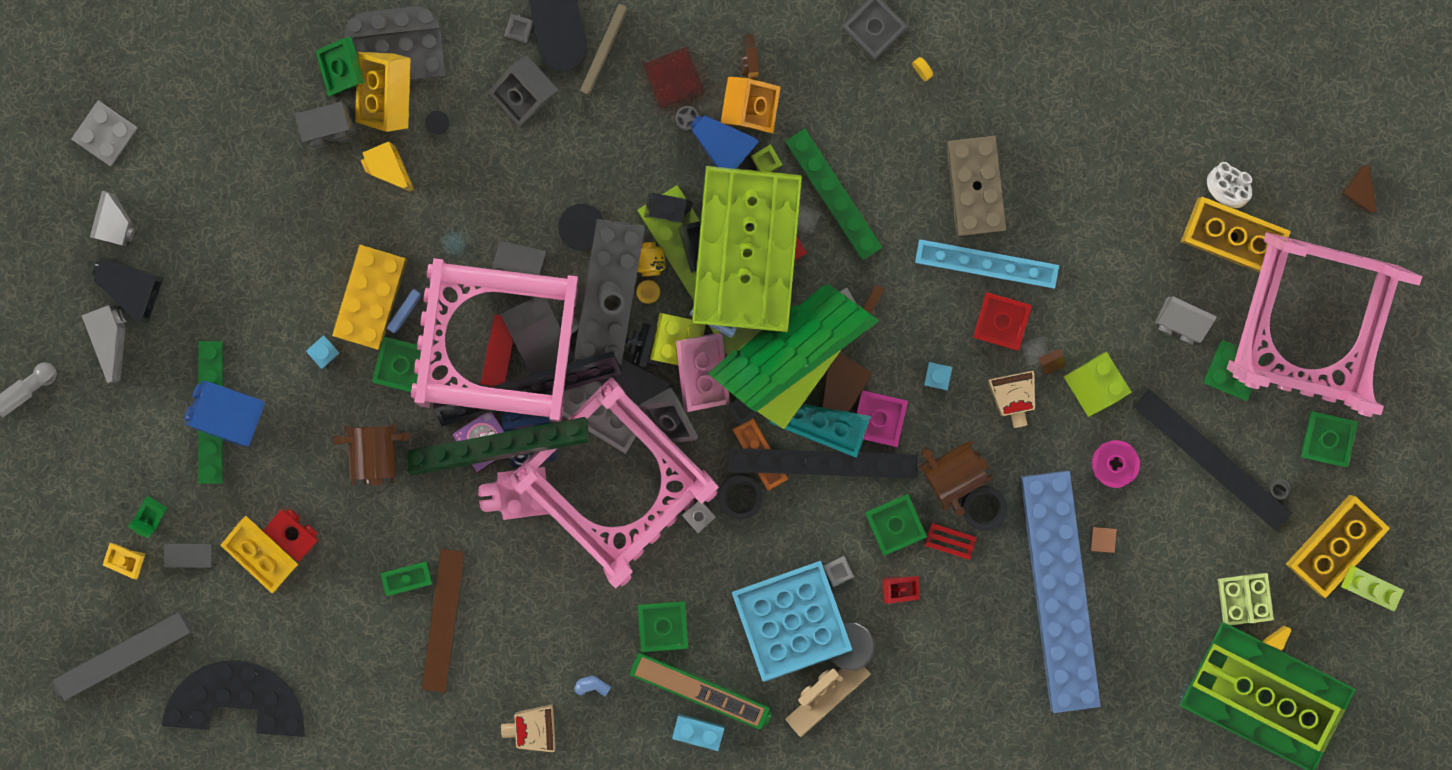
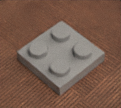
M98 100L71 140L112 167L138 127Z

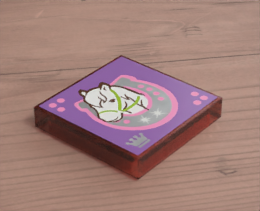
M490 412L474 418L451 433V436L455 441L502 433L503 426L494 412ZM497 460L471 464L477 474Z

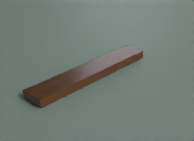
M441 548L422 690L446 692L464 551Z

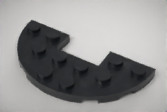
M226 660L211 663L189 675L179 684L170 697L162 721V726L209 730L212 706L258 710L256 733L305 736L301 707L287 683L266 667L242 660Z

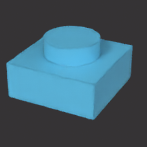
M324 335L306 351L321 369L340 354Z
M929 362L924 385L948 390L952 367Z

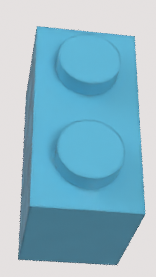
M678 713L672 739L718 751L724 732V725Z

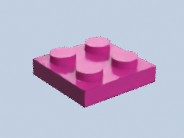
M862 390L856 414L871 416L864 439L898 447L908 401Z

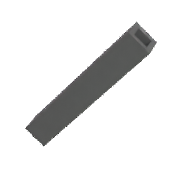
M181 610L53 679L55 683L53 689L57 696L62 697L65 701L193 632V629Z

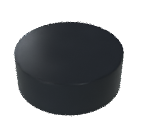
M442 111L429 113L425 120L426 128L435 135L445 133L450 124L448 116Z

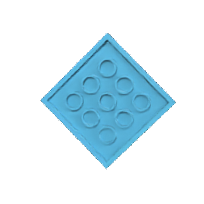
M821 561L732 592L763 682L853 651Z

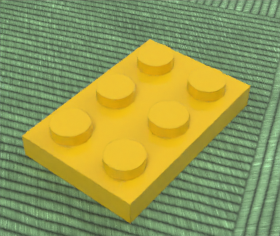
M247 516L236 525L220 545L271 593L277 590L298 565Z

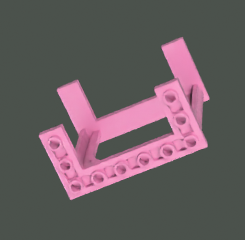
M1266 232L1264 242L1268 243V247L1235 361L1229 360L1227 370L1233 373L1234 378L1245 383V386L1259 389L1260 386L1268 387L1270 383L1278 384L1277 388L1290 392L1292 388L1299 389L1300 394L1313 397L1315 393L1323 395L1322 399L1326 401L1336 402V399L1343 400L1345 405L1350 406L1351 409L1358 411L1359 414L1372 417L1373 413L1381 415L1384 406L1376 402L1373 393V372L1381 337L1398 280L1420 286L1422 276L1398 265ZM1288 253L1306 257V254L1377 271L1358 339L1351 351L1343 359L1331 366L1321 369H1305L1292 365L1278 353L1272 342L1270 316ZM1262 340H1265L1267 342V346L1260 348L1258 350L1259 346L1262 347ZM1265 353H1272V362L1266 366H1260L1258 363L1259 358ZM1348 362H1352V365L1349 367L1350 369H1352L1351 373L1347 368H1345V365ZM1278 363L1283 364V370H1282V371H1280L1279 368H1276V369H1273V368H1274ZM1335 370H1341L1345 376L1342 385H1337L1333 381L1332 374ZM1303 371V376L1298 377V372ZM1322 374L1326 375L1328 384L1323 379L1319 381V376Z
M433 258V264H429L427 270L430 288H425L424 302H428L427 311L422 312L421 326H424L423 336L419 335L417 349L421 350L420 360L416 359L414 374H418L417 384L413 383L411 398L415 399L417 405L430 408V403H440L550 417L552 423L562 421L565 402L563 394L574 308L577 307L579 292L578 276L568 275V279L446 264L443 259ZM458 284L464 285L463 288L470 287L469 292L463 294ZM446 287H451L457 292L458 299L456 302L450 303L444 298L443 291H445ZM486 292H501L565 300L553 395L488 388L473 384L463 378L452 366L445 346L446 329L455 310L469 298ZM440 301L448 307L445 315L439 312L442 311V306L439 304ZM442 330L443 334L441 336H437L436 331ZM438 351L441 352V360L436 361L431 365L432 361L436 359V355H434V353ZM441 365L447 366L448 373L443 379H433L432 373L436 367ZM452 377L457 378V385L450 383V386L445 385Z
M610 377L568 420L581 417L587 419L603 405L606 409L609 408L652 451L659 464L661 473L660 491L652 508L642 518L625 526L606 527L589 521L536 470L556 449L533 453L510 478L514 489L520 495L526 490L604 567L603 570L609 583L616 589L619 585L624 586L632 577L630 574L633 571L629 562L632 559L634 561L643 554V548L648 543L653 544L661 536L659 532L665 526L670 527L678 519L677 515L682 510H688L694 504V498L701 504L705 500L707 502L712 500L716 496V490L719 487L705 470L701 471L625 394L618 382L613 377ZM670 467L672 473L676 471L678 474L667 476L666 470ZM677 480L682 482L683 488L679 492H670L666 489V485L670 481ZM666 496H669V497H671V498H674V499L668 500V501H667V503H668L667 505H664V504L662 503V500H663ZM651 514L654 515L652 521L648 520V516ZM632 529H637L638 534L635 533L631 541L629 532ZM603 532L609 533L607 544L604 542L605 538L600 536ZM619 532L623 533L626 538V543L621 549L616 548L613 543L614 536Z

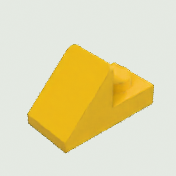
M110 543L103 566L132 579H138L146 554Z

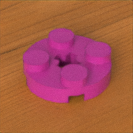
M1111 440L1101 444L1092 457V470L1095 477L1102 484L1109 487L1119 488L1129 484L1136 478L1140 469V459L1136 451L1130 444L1123 441ZM1118 457V461L1122 463V466L1117 467L1116 471H1113L1109 462Z

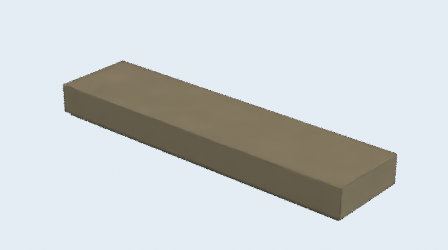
M621 4L618 5L580 89V92L587 96L592 92L628 12L627 7Z

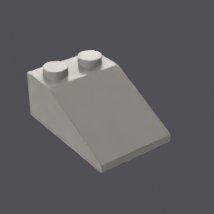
M108 305L84 314L82 318L107 383H114L121 380L126 329L124 323L127 322L123 309L118 310L117 306Z

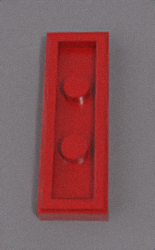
M494 315L480 383L483 385L494 386L506 381L514 340L501 315Z

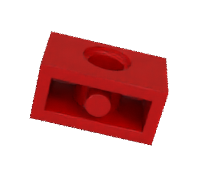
M283 508L263 529V532L299 562L320 540L316 537L318 532L309 524L306 526L298 521L300 516L289 508L287 511ZM289 527H295L298 530L299 536L296 540L288 537L287 530Z

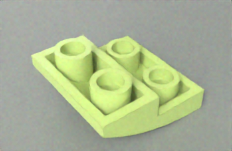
M1268 573L1218 579L1224 623L1237 625L1274 620Z

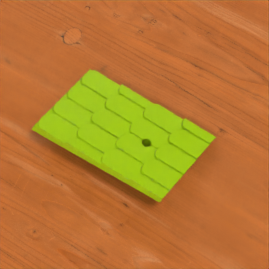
M706 166L692 323L788 332L801 175ZM748 223H753L750 227L746 226Z

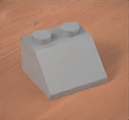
M1173 296L1166 297L1155 323L1160 325L1158 330L1169 335L1175 332L1181 335L1180 340L1193 345L1194 342H1202L1213 325L1216 316Z

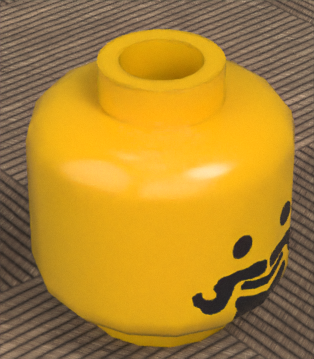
M656 242L642 243L637 272L641 273L642 277L660 275V271H663L666 267L664 249L656 247Z

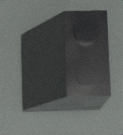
M101 258L100 262L97 261L92 275L95 276L93 281L136 321L149 322L163 277L110 259Z

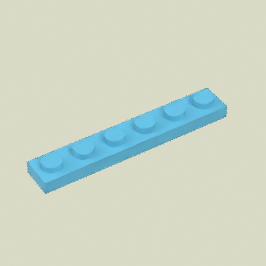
M920 239L915 263L1053 289L1056 286L1059 265Z

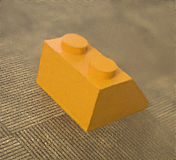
M728 77L721 123L737 128L773 133L781 87L749 78Z

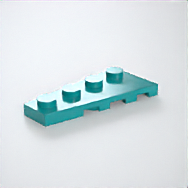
M802 404L785 429L857 458L871 416ZM769 420V423L778 426L777 424Z

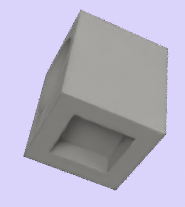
M699 501L695 502L682 514L697 533L716 518L704 502L701 504Z

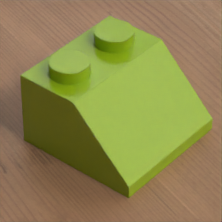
M1107 352L1099 354L1064 376V379L1088 417L1132 393Z

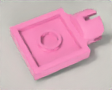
M538 467L536 470L546 479L545 467ZM516 470L497 472L496 482L479 486L478 496L492 495V499L479 501L481 510L484 512L500 511L503 520L549 514L526 490L520 495L514 489L510 476Z

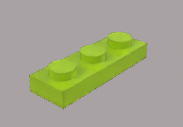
M1350 566L1341 585L1342 588L1394 612L1404 592L1403 589L1354 566Z

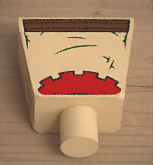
M1034 371L987 380L1000 416L1011 415L1013 428L1026 426L1025 411L1035 410Z
M553 704L516 712L514 715L515 723L501 724L502 738L516 737V748L555 752Z

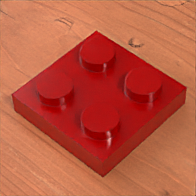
M986 292L973 338L1019 351L1032 305Z

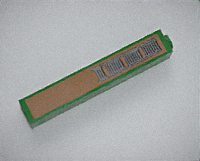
M640 651L629 674L761 730L763 725H768L772 713L769 712L770 706Z

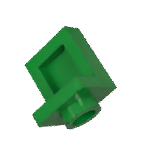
M147 496L128 527L135 531L136 534L149 538L158 528L168 507Z

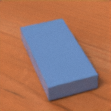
M415 289L411 291L388 325V330L393 333L399 331L422 297L420 292Z

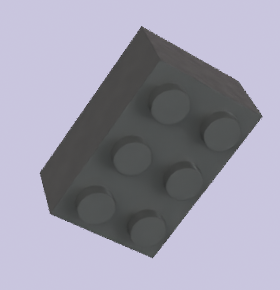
M343 102L295 114L302 142L316 150L329 147V142L331 141L338 143L351 141L352 136L357 135L350 108Z

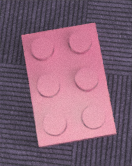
M715 333L676 341L684 411L690 412L730 404L729 391L708 374L710 370L725 359L723 334Z

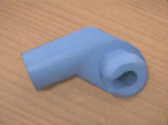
M588 676L579 679L574 689L578 695H585V692L595 690L605 697L611 686L596 676Z

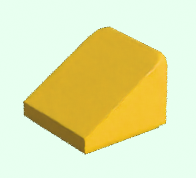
M1282 626L1262 642L1282 650L1291 633V628Z

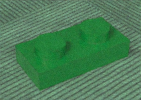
M427 561L380 573L386 596L433 584Z

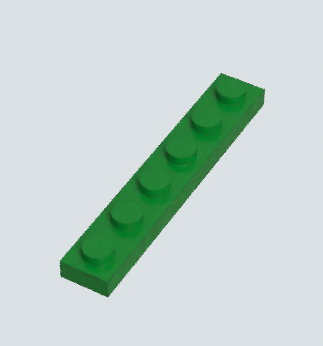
M806 129L786 140L785 143L862 261L881 249V244Z
M199 341L198 384L201 381H208L223 387V341ZM198 431V483L222 484L223 440Z

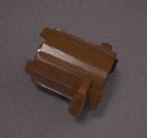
M392 423V426L349 428V426H344L345 437L335 435L332 438V442L335 445L348 443L351 485H355V480L363 479L364 484L381 485L383 478H391V483H395L394 440L406 442L410 439V434L407 432L397 434L396 423Z
M972 440L963 443L937 459L933 458V453L929 448L924 447L921 450V454L927 461L918 466L921 471L923 470L935 494L942 503L941 508L945 511L953 506V511L958 516H962L965 513L958 499L993 479L991 474L986 476L984 472L985 469L989 468L985 459L981 458L977 451L973 452L970 448L974 444Z

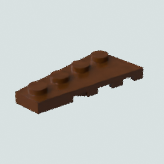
M744 34L745 55H742V76L757 80L759 69L753 34Z

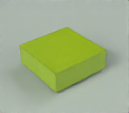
M771 144L750 156L758 171L772 172L782 166Z

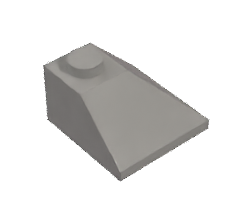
M102 191L90 237L126 246L127 242H131L133 239L134 229L131 228L132 222L116 194Z

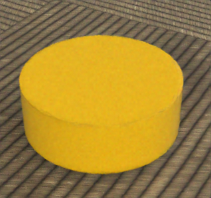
M919 57L912 62L914 69L924 81L933 77L932 69L923 58Z
M652 280L642 281L636 290L637 297L643 303H654L660 296V288Z

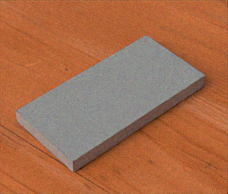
M597 381L564 391L563 416L569 419L603 384ZM601 405L587 418L589 432L626 454L636 435L609 408L606 409Z

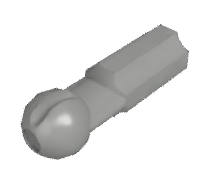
M42 362L34 368L33 374L24 380L19 379L0 393V416L2 418L31 398L32 392L42 385L52 384L57 376L55 367L50 363Z

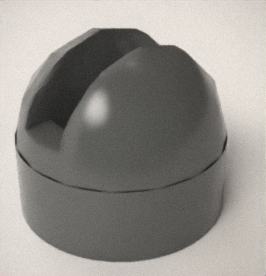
M1283 478L1275 480L1270 487L1271 494L1277 499L1286 498L1291 490L1290 483Z

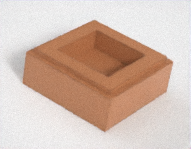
M1092 527L1090 551L1115 553L1117 529Z

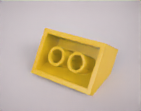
M357 52L358 62L365 83L356 86L355 123L386 132L407 129L409 120L410 58L389 53Z
M387 142L362 153L364 159H361V163L366 173L409 192L414 190L395 145Z

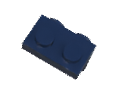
M512 412L502 414L503 432L551 423L550 417ZM555 450L544 462L555 461L557 459V451ZM533 453L509 457L511 466L520 467Z

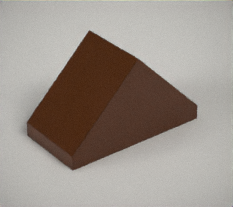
M1366 165L1357 170L1341 195L1366 213L1377 212L1370 167Z

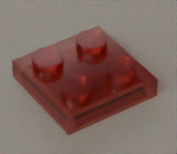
M687 47L643 64L660 109L704 91Z

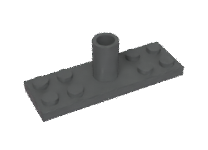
M603 219L596 220L574 359L584 360L614 351L619 365L622 364L645 230L644 225ZM610 295H616L612 299H606Z

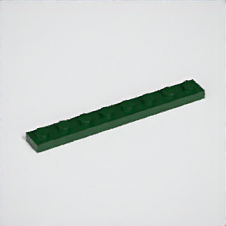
M585 417L408 450V473L413 476L588 443V420Z

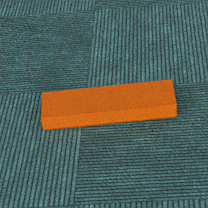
M753 418L732 429L743 449H771ZM758 473L768 491L788 480L786 474Z

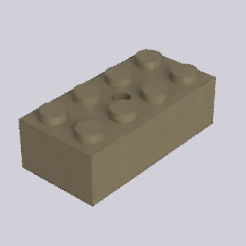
M996 136L946 142L957 237L1006 231ZM975 181L981 183L982 187L980 190L973 189L972 185Z

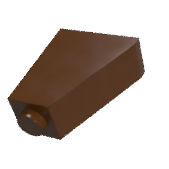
M839 353L826 371L822 408L849 412L873 373Z

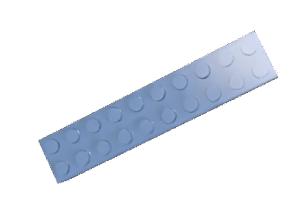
M1070 471L1020 476L1050 710L1053 713L1101 707Z

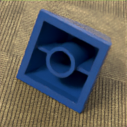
M698 115L690 124L693 128L691 131L715 167L736 169L759 142L756 138L707 116L701 117Z

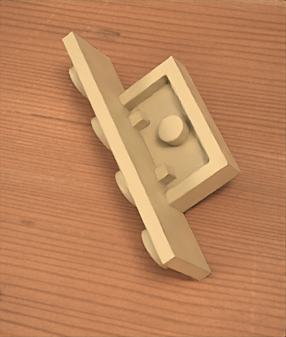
M865 667L857 671L840 669L837 672L834 668L830 671H824L818 677L819 681L813 687L810 685L801 692V697L798 699L801 705L785 720L802 737L866 680L871 673Z

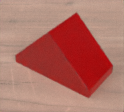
M919 576L882 578L883 602L885 604L920 599Z

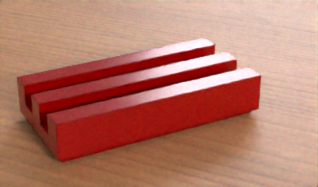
M931 523L925 546L970 560L977 537ZM934 529L968 539L970 543L966 544L934 534ZM931 539H937L968 549L967 553L931 543Z

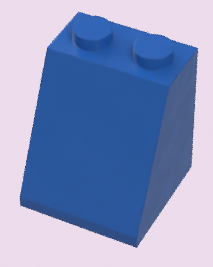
M201 381L200 384H197L193 392V397L195 398L193 405L187 408L184 420H186L185 426L238 446L249 447L265 401L208 381Z

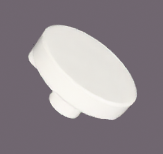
M1221 162L1209 173L1207 177L1208 189L1212 196L1221 204L1230 208H1241L1251 199L1252 187L1250 183L1252 182V177L1247 172H1241L1230 166L1227 162Z

